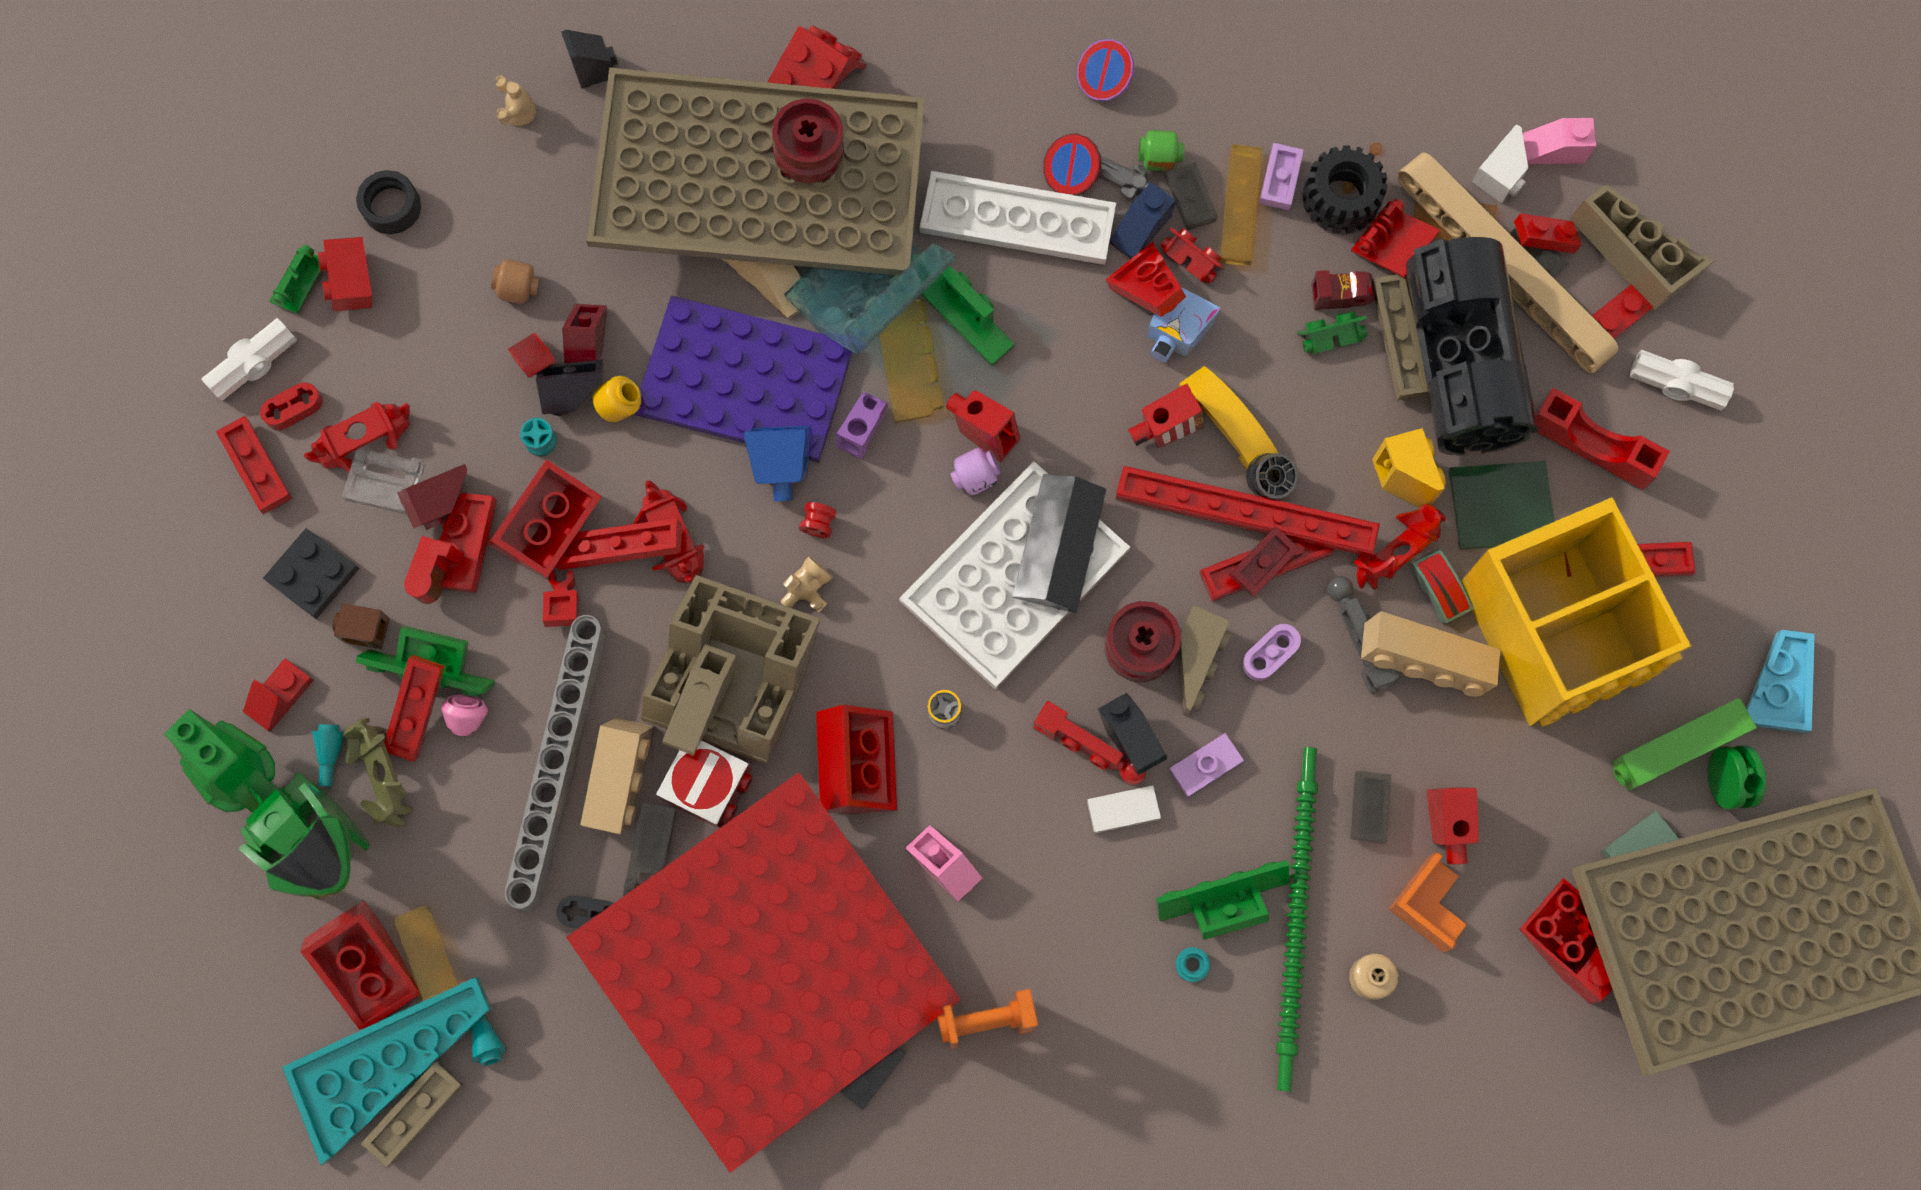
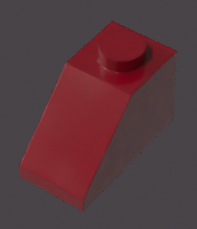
M574 305L562 328L564 363L600 359L603 352L607 305Z
M465 464L397 492L413 529L424 525L425 529L428 530L445 523L442 516L453 511L467 473Z

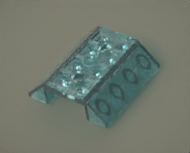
M934 243L925 251L912 245L910 266L901 275L812 267L784 295L820 333L826 334L830 339L859 355L957 258L955 254Z

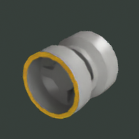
M940 690L930 697L928 701V716L932 724L941 729H948L958 723L961 716V703L955 693L949 690Z

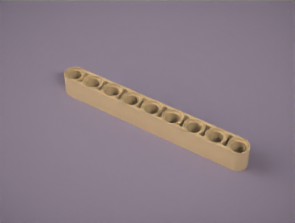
M1419 154L1397 173L1398 181L1403 189L1453 239L1487 237L1501 242L1504 249L1513 300L1584 371L1589 373L1596 372L1618 352V345L1614 338L1430 154Z

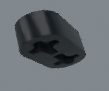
M568 896L559 903L557 916L564 925L578 929L593 918L594 912L601 913L614 903L581 896ZM577 903V908L588 912L587 917L575 916L574 921H570V916L565 914L566 908H572L573 904Z

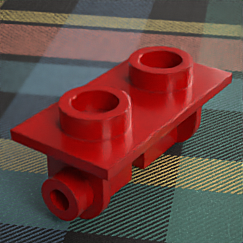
M1171 227L1170 230L1175 235L1172 239L1166 237L1161 243L1160 247L1164 249L1163 253L1181 266L1189 256L1193 260L1186 270L1197 277L1202 283L1206 281L1211 284L1217 277V273L1214 272L1216 267L1218 266L1222 270L1225 269L1224 266L1218 263L1222 257L1208 246L1202 251L1194 245L1197 238L1183 227L1179 232Z

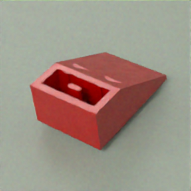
M1562 878L1519 930L1560 978L1589 1004L1601 1002L1612 990V986L1580 893L1566 879Z

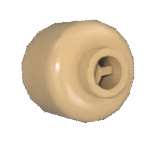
M1372 953L1360 957L1353 963L1350 969L1349 981L1352 989L1358 996L1366 1000H1378L1388 997L1395 990L1398 984V971L1390 958L1382 954Z

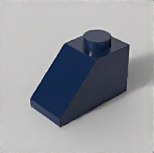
M1150 182L1131 204L1109 243L1131 259L1144 249L1172 217L1176 200Z

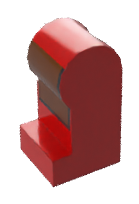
M422 536L404 581L405 591L423 604L434 603L442 594L441 582L444 579L449 564L458 565L463 553L451 544Z

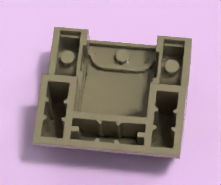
M696 575L670 622L668 649L643 694L641 720L666 729L668 728L690 671L705 644L736 655L734 679L702 741L767 764L799 692L821 618Z

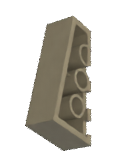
M1606 184L1586 198L1571 216L1570 220L1573 221L1576 227L1623 278L1643 295L1653 306L1652 309L1656 311L1698 279L1714 260L1706 254L1701 257L1690 249L1692 244L1682 237L1677 240L1663 230L1664 224L1657 219L1651 220L1639 213L1640 208Z

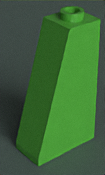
M1737 698L1611 761L1614 766L1613 773L1616 780L1622 786H1625L1627 791H1630L1757 727L1741 699Z

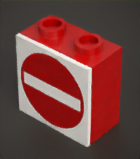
M701 741L694 756L679 750L656 795L661 801L719 829L724 823H728L733 819L738 807L734 805L740 792L743 794L747 792L753 780V776L750 775L752 769L748 763Z

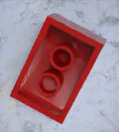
M364 900L304 938L300 951L359 1030L378 1023L421 995L420 988L384 926Z

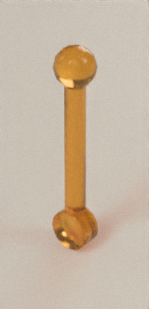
M1374 142L1370 145L1369 150L1375 156L1381 153L1382 146L1380 143ZM1351 181L1344 183L1342 186L1345 194H1351L1355 189L1354 183Z

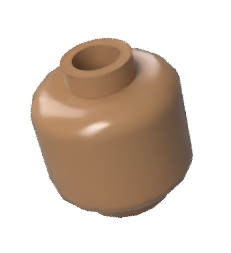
M505 259L501 265H495L491 289L495 290L496 296L500 300L525 304L529 300L530 295H537L540 278L534 277V267L531 264Z

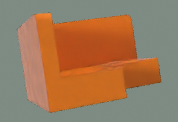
M1435 852L1428 856L1390 906L1389 910L1444 953L1455 947L1456 942L1454 941L1467 924L1439 903L1459 876L1441 863L1439 860L1442 858V855Z

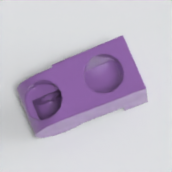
M864 392L836 433V447L862 460L877 428L885 417L889 405L888 402Z

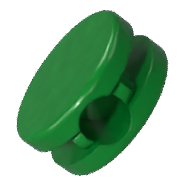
M1747 745L1720 747L1712 753L1708 765V782L1717 804L1726 810L1757 807L1763 800L1766 790V774L1759 754Z

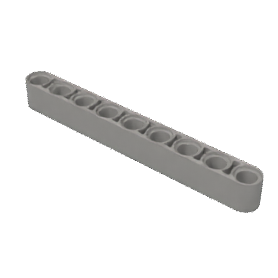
M591 615L577 617L570 628L505 888L507 903L522 912L535 910L543 898L606 641L604 628ZM585 628H596V633L592 638L588 640L581 639L582 631ZM581 658L588 659V665L584 670L580 672L573 671L574 663ZM570 691H580V697L575 703H565L566 695ZM562 723H572V730L568 735L564 737L557 735V730ZM562 754L564 756L562 766L558 769H550L549 762L551 758ZM548 787H555L556 795L554 799L550 802H542V792ZM540 820H546L548 823L546 832L540 836H534L533 827L535 823ZM538 853V865L531 870H527L525 867L526 857L529 854ZM529 886L531 890L529 900L519 904L516 899L518 890Z

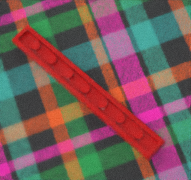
M1123 466L1116 493V499L1262 533L1268 534L1276 526L1289 539L1372 557L1374 554L1380 523L1127 466Z

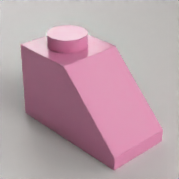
M1561 118L1523 133L1527 163L1585 164L1596 147L1593 118Z
M931 825L905 848L957 902L969 893L982 879L965 855Z

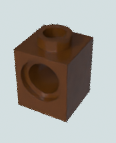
M342 603L340 613L337 612L334 616L332 628L334 636L343 643L382 650L390 618L378 609Z

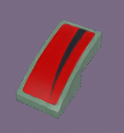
M1436 549L1410 562L1422 592L1428 593L1441 623L1446 624L1474 609L1459 577L1441 549Z

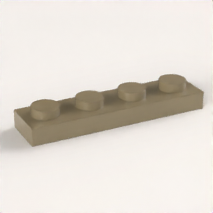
M1397 274L1375 277L1372 279L1374 300L1396 399L1402 400L1428 396L1419 338L1406 279Z

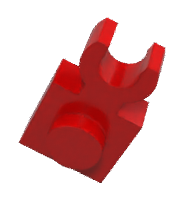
M567 570L566 580L557 582L555 572L551 571L548 581L553 591L543 592V624L545 627L571 626L578 617L579 595L577 590H572L575 586L572 570Z

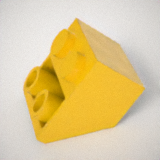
M1423 428L1385 438L1372 458L1382 489L1418 508L1424 504L1433 505L1445 489L1444 473L1435 464L1433 458L1434 446L1429 437L1426 438Z

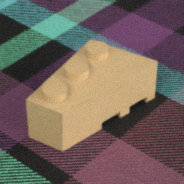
M614 718L600 725L581 826L621 834L628 829V826L633 825L637 812V807L634 806L637 793L640 792L642 787L643 769L655 726L621 718Z

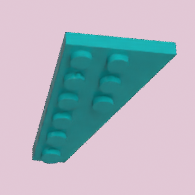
M479 977L470 979L282 1067L320 1166L330 1161L431 1067L435 1061L492 1010Z

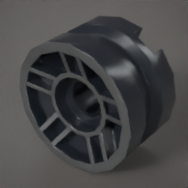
M1264 453L1256 456L1250 462L1247 468L1246 480L1249 488L1255 495L1281 499L1288 496L1295 489L1298 482V470L1290 457L1284 454ZM1271 470H1274L1272 473L1275 481L1268 479V474Z

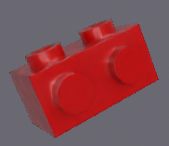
M363 237L323 240L324 252H318L320 271H327L328 281L322 282L325 301L331 300L333 311L372 308V293Z

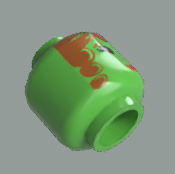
M1149 130L1145 137H1140L1138 162H1143L1146 170L1171 172L1175 169L1177 162H1183L1184 143H1178L1176 132Z

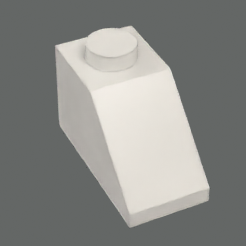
M1516 124L1479 167L1472 180L1475 185L1501 204L1509 194L1515 197L1526 183L1522 178L1528 169L1522 128Z

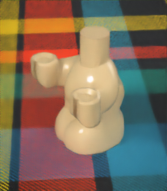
M497 76V89L500 92H508L505 98L506 109L499 108L497 110L498 121L501 124L510 123L514 126H524L532 122L537 115V111L530 94L518 83L507 81L504 76Z
M808 556L802 567L793 575H790L783 583L788 589V593L780 602L784 606L792 608L798 600L809 601L810 606L820 613L827 605V602L821 598L817 590L823 584L828 583L833 576L819 562Z

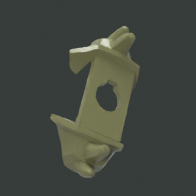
M361 718L348 727L343 734L347 738L348 744L346 764L349 766L359 758L364 761L376 795L375 802L362 800L360 805L375 819L373 821L374 824L383 822L394 827L405 826L406 821L400 817L411 813L413 808L401 805V800L407 795L402 783L397 780L383 741L386 738L384 728L367 725L370 719ZM378 763H381L385 768V779L383 782L377 775Z

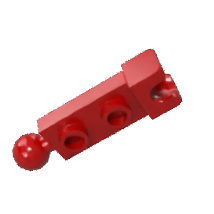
M1050 701L1045 703L1034 721L1033 729L1051 740L1058 736L1062 739L1060 743L1065 748L1074 753H1077L1079 750L1090 756L1089 761L1093 765L1104 771L1107 768L1113 771L1115 769L1119 770L1122 779L1128 784L1137 785L1145 779L1147 771L1138 775L1128 761L1123 758V753L1067 720L1068 712Z

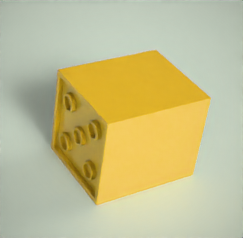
M1613 497L1487 550L1461 581L1474 607L1471 611L1488 645L1500 649L1499 667L1529 726L1539 722L1542 727L1548 726L1569 714V711L1572 714L1578 713L1601 699L1605 701L1619 695L1621 691L1631 686L1635 688L1645 684L1651 678L1661 674V671L1670 668L1672 664L1682 660L1681 653L1691 647ZM1564 552L1567 556L1572 577H1567Z

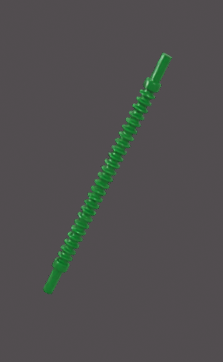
M1304 747L1302 775L1301 780L1297 782L1296 790L1300 794V797L1296 798L1300 805L1295 808L1299 815L1294 818L1298 822V826H1294L1297 835L1293 836L1297 843L1292 846V849L1296 850V854L1291 856L1295 860V864L1291 865L1294 874L1290 875L1294 882L1289 885L1293 889V893L1288 895L1292 899V903L1287 905L1291 908V913L1287 914L1291 921L1286 924L1290 931L1285 934L1289 938V942L1284 944L1288 948V952L1284 953V956L1287 957V962L1283 963L1287 971L1282 973V976L1286 977V982L1281 983L1285 987V992L1281 993V996L1284 997V1002L1280 1003L1284 1010L1279 1013V1016L1283 1017V1021L1278 1023V1026L1282 1027V1032L1277 1034L1281 1037V1041L1277 1042L1276 1053L1280 1055L1277 1090L1291 1092L1294 1056L1298 1055V1044L1295 1043V1039H1298L1299 1035L1295 1034V1030L1300 1028V1025L1296 1024V1019L1301 1017L1300 1014H1297V1009L1301 1008V1005L1298 1004V999L1302 998L1298 990L1303 988V985L1299 984V979L1304 977L1303 974H1300V969L1304 968V965L1301 964V959L1305 958L1301 951L1306 948L1305 944H1302V940L1307 938L1303 934V930L1307 929L1304 920L1308 919L1304 911L1309 909V906L1305 904V900L1310 899L1306 895V890H1310L1307 881L1311 880L1307 872L1312 870V867L1308 865V861L1313 860L1309 856V852L1313 851V847L1309 844L1314 841L1310 833L1315 831L1311 827V823L1316 821L1312 817V813H1316V809L1312 805L1317 803V800L1313 797L1318 793V783L1315 782L1317 749L1313 747Z

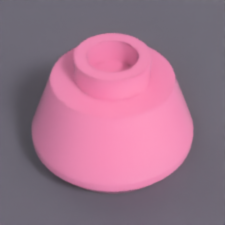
M455 694L449 696L441 704L446 726L451 729L452 733L459 736H468L478 730L488 713V708L484 701L476 696Z

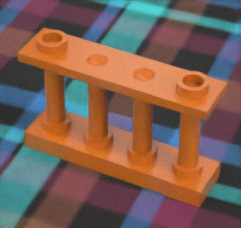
M1030 989L1016 991L1009 1006L953 1017L951 1005L944 1007V1015L938 1016L943 1043L950 1042L951 1049L958 1048L957 1036L1005 1026H1011V1029L1018 1028L1019 1035L1033 1032L1038 1026Z

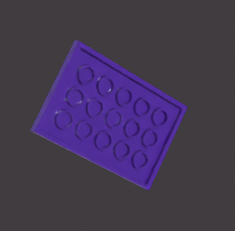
M671 295L640 388L641 405L635 415L745 443L743 432L750 428L811 425L809 460L820 463L854 350V342Z

